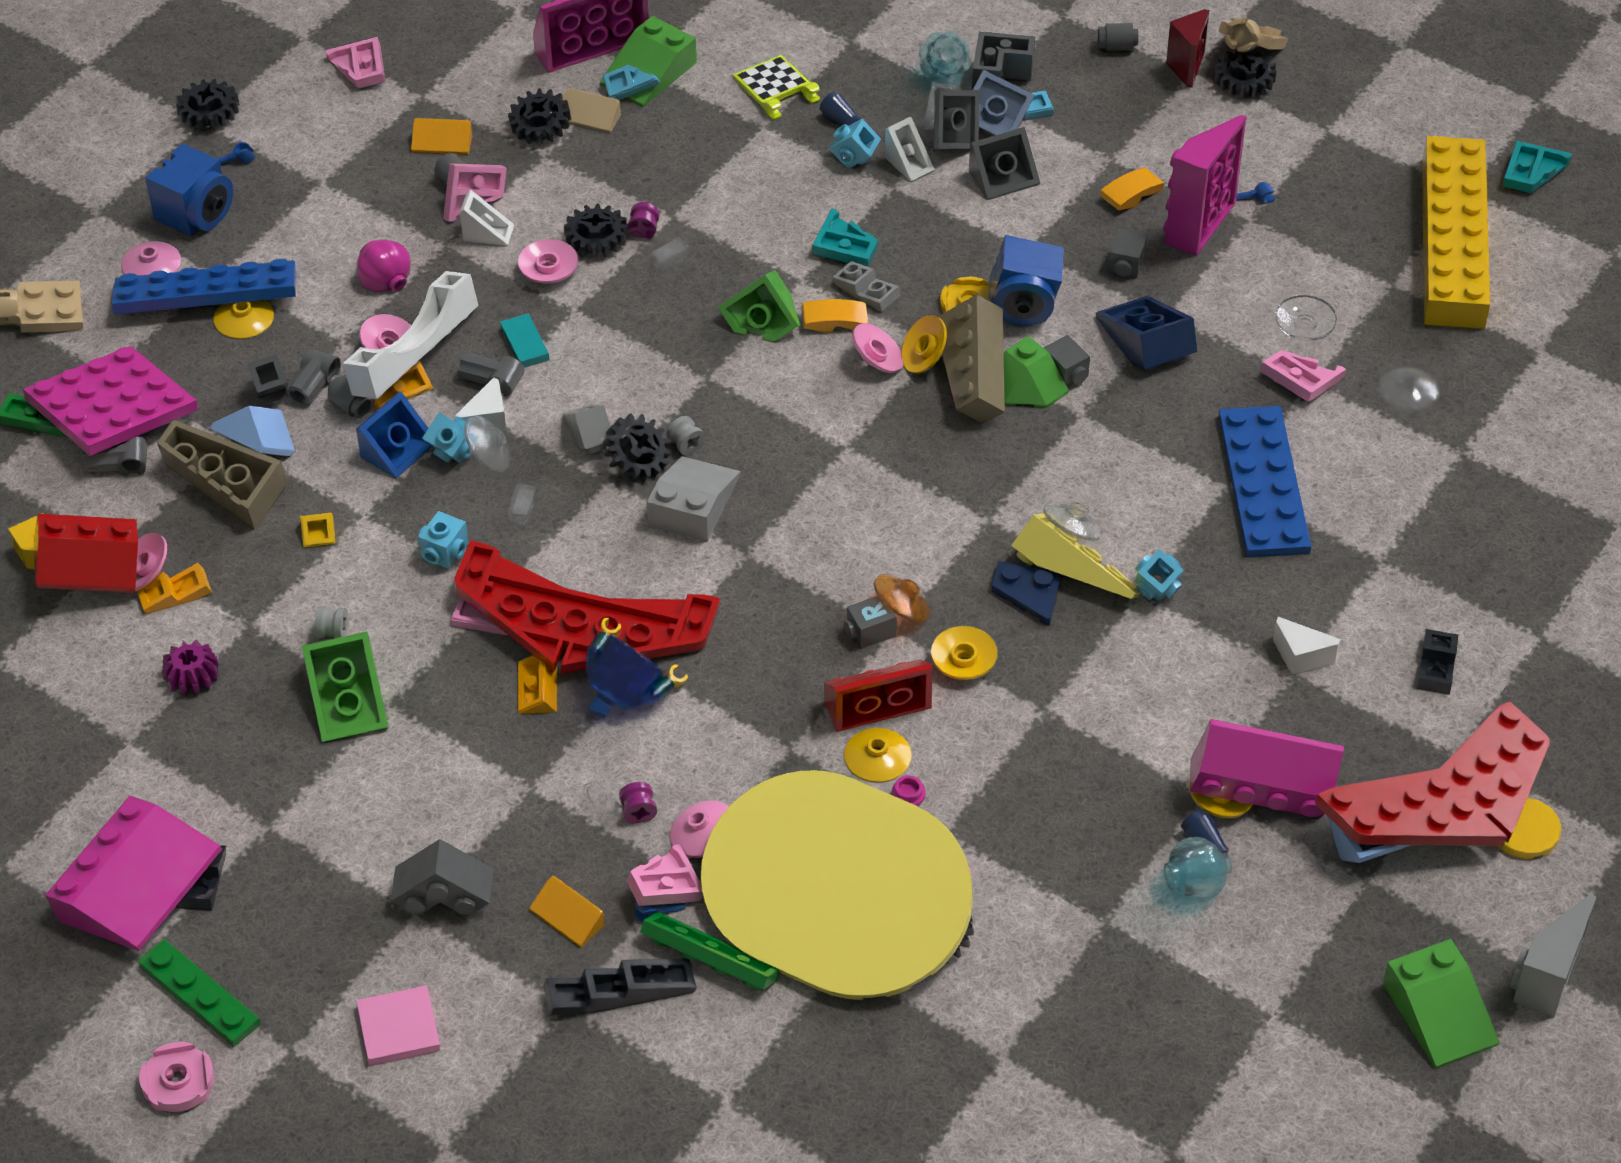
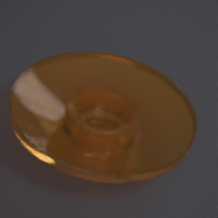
M880 574L874 580L876 594L898 616L915 623H922L930 616L929 605L920 593L918 585L912 580L902 579L891 574Z

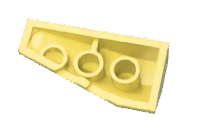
M1050 512L1034 514L1011 545L1018 551L1017 557L1028 565L1032 566L1034 563L1037 566L1130 599L1141 595L1136 586L1115 567L1109 564L1105 567L1100 564L1102 555L1095 549H1090L1085 545L1080 546L1077 542L1082 538Z

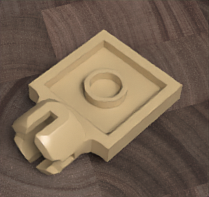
M1232 17L1231 21H1221L1218 31L1224 34L1227 46L1231 49H1237L1239 52L1252 51L1256 46L1267 49H1284L1288 38L1280 36L1281 30L1269 26L1261 27L1255 21L1242 17Z
M80 280L18 282L16 290L0 289V326L19 325L21 332L82 330Z

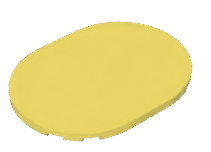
M810 770L786 773L763 781L742 794L727 808L714 826L708 838L701 865V884L705 904L716 927L732 946L778 969L780 973L829 995L846 999L863 1000V998L893 996L912 989L913 985L924 980L930 974L934 975L947 963L960 945L968 928L972 913L973 887L969 865L958 841L942 822L916 805L853 778L828 771Z

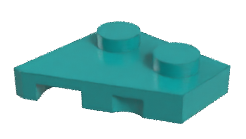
M1517 141L1504 178L1503 187L1533 193L1569 166L1572 153Z
M831 208L812 245V254L847 263L853 261L869 267L878 249V239L862 231L860 226L853 221L846 223L839 218V211Z

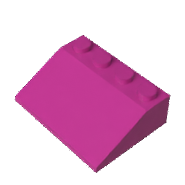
M557 0L542 5L539 8L533 31L535 55L547 73L620 50L634 30L649 19L648 0Z
M1239 115L1188 139L1180 150L1176 149L1170 160V166L1173 167L1168 181L1170 196L1165 207L1168 211V217L1163 227V231L1166 232L1165 244L1197 256L1235 205L1246 116Z
M129 795L45 894V897L58 921L140 951L221 852L222 848L218 843L158 805Z

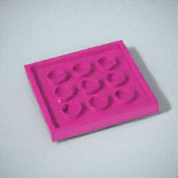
M132 346L119 348L113 353L92 359L86 364L65 370L59 375L38 381L36 384L23 389L24 399L89 456L198 410L197 400Z

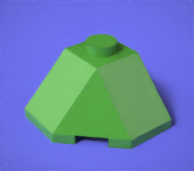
M776 270L764 275L718 306V309L734 333L747 335V332L764 335V340L775 342L800 325L792 295Z
M1029 336L1005 350V406L1030 404L1037 408H1047L1069 393L1050 353Z

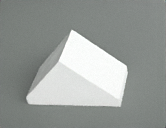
M908 117L885 129V158L910 182L935 170L912 117Z
M469 190L466 193L460 210L463 241L507 246L514 224L476 193Z
M493 378L455 415L472 426L470 432L474 435L506 431L500 384L496 378Z
M1278 617L1276 620L1273 641L1292 675L1334 664L1338 657L1341 640Z

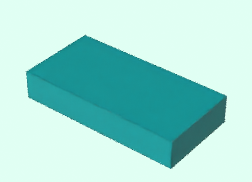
M529 313L500 322L501 330L515 358L521 362L524 368L549 361V353Z

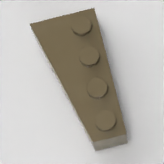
M976 294L938 317L943 320L947 329V339L942 355L956 410L980 423H985L1005 412L1003 309Z
M174 419L157 442L166 466L254 529L263 520L288 483L280 460Z

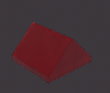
M1203 9L1170 21L1166 64L1187 87H1193L1205 54L1210 10Z

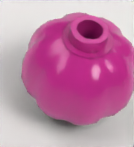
M386 239L373 240L365 244L360 250L357 259L359 282L366 289L374 292L387 290L397 292L403 289L411 269V260L407 249L398 242Z

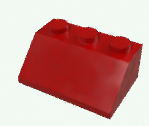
M37 514L34 534L35 588L135 593L138 555L137 519Z
M918 659L825 682L824 703L835 731L839 732L931 709L933 667L931 663Z

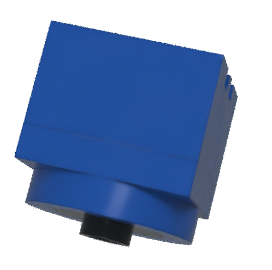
M182 143L171 153V161L165 159L162 162L163 168L159 169L156 167L145 177L154 220L192 236L198 229L204 231L212 230L227 215L233 199V185L231 180L222 174L218 159Z
M1009 235L1004 236L1000 253L996 257V264L993 265L989 276L988 301L1003 309L1004 321L1018 326H1032L1046 321L1051 316L1054 310L1055 298L1062 283L1063 247Z

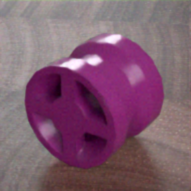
M639 202L633 205L627 224L629 233L636 238H652L656 233L657 222L660 217L658 208L648 202Z
M632 782L620 790L619 799L620 803L624 806L623 816L626 822L636 824L650 821L656 816L657 806L652 800L653 790L650 784L646 782Z

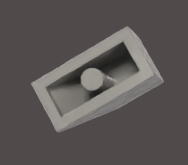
M604 404L589 405L563 413V417L579 449H588L589 454L607 449V446L603 445V441L608 436L606 431L610 428V423Z

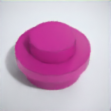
M907 775L896 781L892 787L891 795L919 806L925 799L926 790L918 778Z

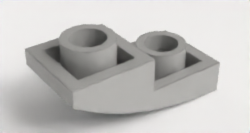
M853 261L832 277L833 282L843 291L880 312H883L901 296L899 286L876 279L873 268Z

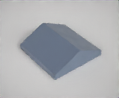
M983 70L973 90H979V129L992 136L1018 129L1034 98V94Z

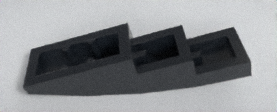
M681 958L622 960L619 968L584 969L581 977L546 978L543 988L549 1015L556 1016L602 1012L695 992L697 986L690 960Z

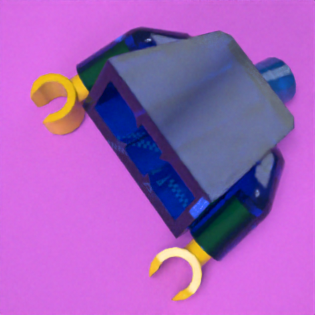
M609 618L602 620L600 632L597 633L586 651L585 672L589 677L587 683L599 691L588 707L590 710L604 719L615 703L624 710H630L631 708L640 710L661 701L674 688H679L688 678L687 674L682 679H678L673 675L679 667L678 665H673L665 675V670L618 638L621 624H618L616 629L609 630L606 628Z

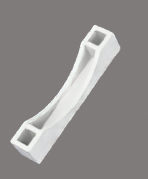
M444 272L429 286L425 301L417 318L400 339L381 349L360 347L343 363L352 395L366 397L367 399L381 397L392 384L398 381L412 366L416 365L428 351L432 350L440 340L451 333L452 329L479 306L471 274Z

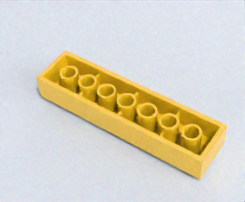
M1427 136L1422 159L1424 324L1485 329L1490 309L1486 142L1482 139Z

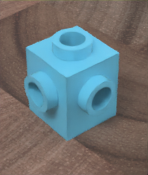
M860 119L849 126L844 124L839 127L833 134L835 139L830 145L829 150L845 167L851 168L856 164H865L872 157L881 138L863 119Z
M439 412L422 439L435 448L433 454L449 463L452 458L461 463L464 458L467 459L473 453L477 437L470 432L472 426L463 419L456 416L453 421Z
M438 511L429 524L423 526L419 532L418 543L420 545L421 558L431 564H438L449 569L456 559H460L463 556L469 543L466 522Z
M1160 549L1152 557L1147 554L1135 568L1138 571L1134 581L1138 584L1136 588L1149 600L1154 598L1160 602L1165 595L1170 599L1182 586L1179 580L1184 570L1181 568L1180 563L1172 555L1165 554ZM1153 576L1161 577L1163 583H1159Z

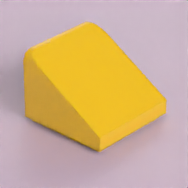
M332 513L300 516L303 548L336 544Z

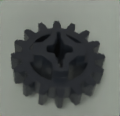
M1236 49L1234 54L1226 51L1225 57L1219 56L1218 63H1215V83H1220V90L1229 89L1230 96L1239 93L1240 98H1243L1245 94L1255 98V93L1257 92L1260 95H1265L1266 89L1272 90L1273 83H1275L1276 64L1270 63V56L1261 57L1262 51L1260 50L1256 53H1251L1252 51L1239 52Z
M203 79L200 85L192 82L190 83V90L183 88L182 95L177 96L178 103L176 107L178 116L181 117L182 123L188 122L190 128L199 125V130H203L205 126H210V129L214 130L216 124L224 127L226 126V119L233 121L234 114L239 113L238 94L235 93L233 86H227L226 81L217 84L216 79L207 83Z
M541 88L537 90L536 94L527 91L526 98L517 97L518 105L511 104V113H508L512 133H516L519 140L526 137L527 144L537 140L538 144L542 145L543 139L553 142L555 134L562 137V129H569L570 127L568 121L572 120L568 101L563 100L561 93L554 96L552 89H549L546 94L542 93Z
M596 204L595 208L591 209L588 205H584V211L581 212L575 209L574 217L567 216L566 218L567 224H564L566 243L571 245L575 251L581 250L582 257L588 253H592L593 258H596L598 253L608 257V251L612 250L617 253L619 252L618 245H626V238H628L626 217H621L620 210L612 212L610 205L605 207V209H601L600 204Z
M631 413L625 419L619 417L606 431L608 436L604 439L603 445L609 448L604 452V456L612 457L613 461L609 466L611 468L618 466L620 468L618 475L622 476L627 472L629 473L630 481H634L639 475L644 482L650 476L656 477L661 472V469L667 466L669 462L666 459L671 455L672 451L665 447L671 441L668 438H662L661 435L665 431L664 428L656 429L654 427L656 420L652 419L647 423L643 414L635 420Z

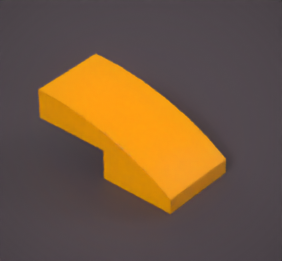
M1144 167L1115 179L1100 190L1099 196L1117 210L1133 208L1139 205L1142 196L1157 194L1162 191L1165 182Z
M822 299L803 302L801 305L802 323L805 329L832 333L835 326L854 330L859 324H868L866 303Z
M196 563L171 578L165 572H162L147 586L137 592L143 610L148 614L200 599L210 594L212 590L203 567Z

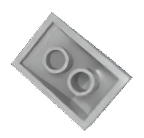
M683 456L680 457L658 479L647 500L648 526L708 541L741 475V471Z
M1588 895L1535 935L1529 950L1522 947L1515 967L1516 971L1510 988L1516 990L1513 1003L1555 1017L1582 945L1596 896Z

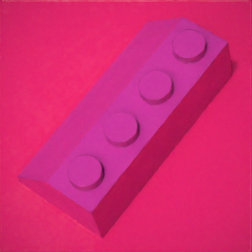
M1210 719L1190 760V792L1200 793L1208 797L1234 800L1243 804L1259 805L1273 810L1298 813L1307 817H1323L1324 812L1314 803L1319 793L1336 787L1344 746Z

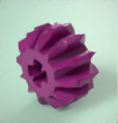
M197 639L192 644H187L183 640L179 648L171 646L170 654L163 655L162 675L172 692L179 689L183 696H185L189 689H193L198 695L199 687L202 686L203 688L210 689L211 681L218 680L219 662L209 644L201 646Z

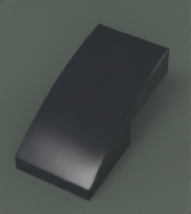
M1430 629L1425 630L1417 689L1450 694L1459 634Z
M220 845L222 848L221 852L177 904V908L213 909L227 850L225 845Z

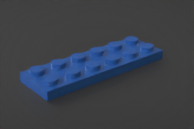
M275 259L270 263L261 264L245 262L240 266L230 267L215 265L210 269L200 270L190 267L179 272L169 273L160 270L154 271L149 275L139 276L133 273L124 274L115 278L112 298L113 314L296 297L295 260Z
M1281 406L1219 409L1218 417L1246 557L1310 554L1311 542Z

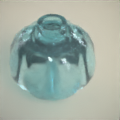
M948 30L930 34L926 42L919 49L918 55L921 71L938 84L957 82L971 65L969 44L954 31Z
M1189 837L1178 842L1172 849L1168 862L1164 864V875L1168 887L1171 890H1176L1177 894L1185 900L1194 903H1206L1215 899L1224 888L1226 875L1232 872L1229 855L1221 853L1215 844L1200 837Z

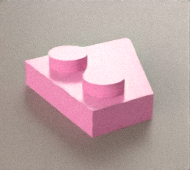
M378 37L325 50L328 60L358 89L386 82L381 45Z
M449 163L443 219L448 222L457 220L456 216L460 214L466 193L469 190H472L486 202H493L503 197L507 168L502 165Z
M1280 350L1262 362L1260 372L1292 391L1298 397L1310 402L1339 382L1344 377L1346 369L1338 365L1335 371L1318 367L1319 360L1300 357L1294 353Z
M680 844L672 846L670 852L665 856L660 857L657 855L650 859L648 864L640 865L631 870L626 880L639 906L700 902L703 898L702 885Z

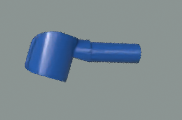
M239 142L234 147L233 152L217 159L220 161V165L234 161L237 158L243 163L248 164L254 160L255 155L252 153L254 150L247 143Z
M1260 182L1254 190L1237 193L1236 201L1258 198L1262 204L1274 202L1275 198L1272 195L1274 190L1269 183Z
M635 901V906L638 909L634 910V914L643 923L644 919L657 912L664 914L685 910V903L639 906L637 901Z

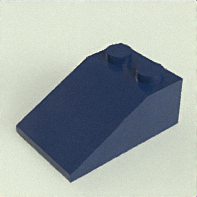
M1150 296L1141 297L1096 312V318L1127 359L1144 370L1157 369L1162 363L1181 361L1186 359L1187 355L1198 352L1194 318Z

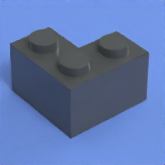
M979 31L972 72V90L983 70L1001 79L1031 81L1034 65L1035 36Z
M439 839L395 866L391 902L413 914H422L438 903H442L459 914L469 916L490 904L494 869Z

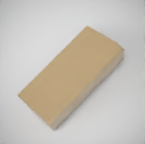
M568 88L564 94L563 100L568 101L572 120L568 121L569 124L611 133L621 116L620 101L617 99Z

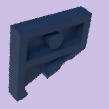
M998 561L992 583V592L1003 599L1012 601L1014 606L1024 612L1029 610L1041 618L1040 622L1050 625L1062 574L1048 569Z

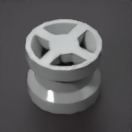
M681 416L670 424L666 437L670 439L672 444H677V449L682 455L687 456L703 446L706 434L700 428L695 427V423L690 417Z
M319 606L315 618L316 638L325 639L327 636L334 638L345 636L348 628L347 609L338 608L335 611L329 610L327 606Z

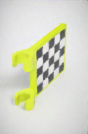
M782 55L733 74V78L763 107L765 113L772 120L782 117L778 111V108L781 107L779 100L801 91L811 104L820 101V97L816 94V92L820 91L819 85L807 80Z

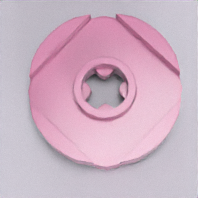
M172 1042L160 1046L153 1051L154 1056L149 1059L147 1064L144 1061L140 1068L139 1082L143 1095L151 1103L152 1107L158 1111L181 1112L204 1103L209 1097V1092L213 1087L215 1079L209 1055L205 1051L202 1052L195 1049V1046L188 1042ZM180 1071L181 1075L185 1076L179 1082L167 1080L173 1078L174 1072Z

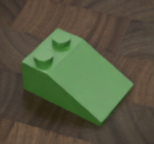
M651 16L634 30L606 73L626 65H631L642 72L657 76L660 84L626 97L644 107L697 63L696 38ZM602 78L600 80V85L606 87L604 79Z
M367 631L302 646L322 743L389 728L371 640Z
M1452 939L1388 961L1383 985L1435 1069L1500 1044L1471 970Z

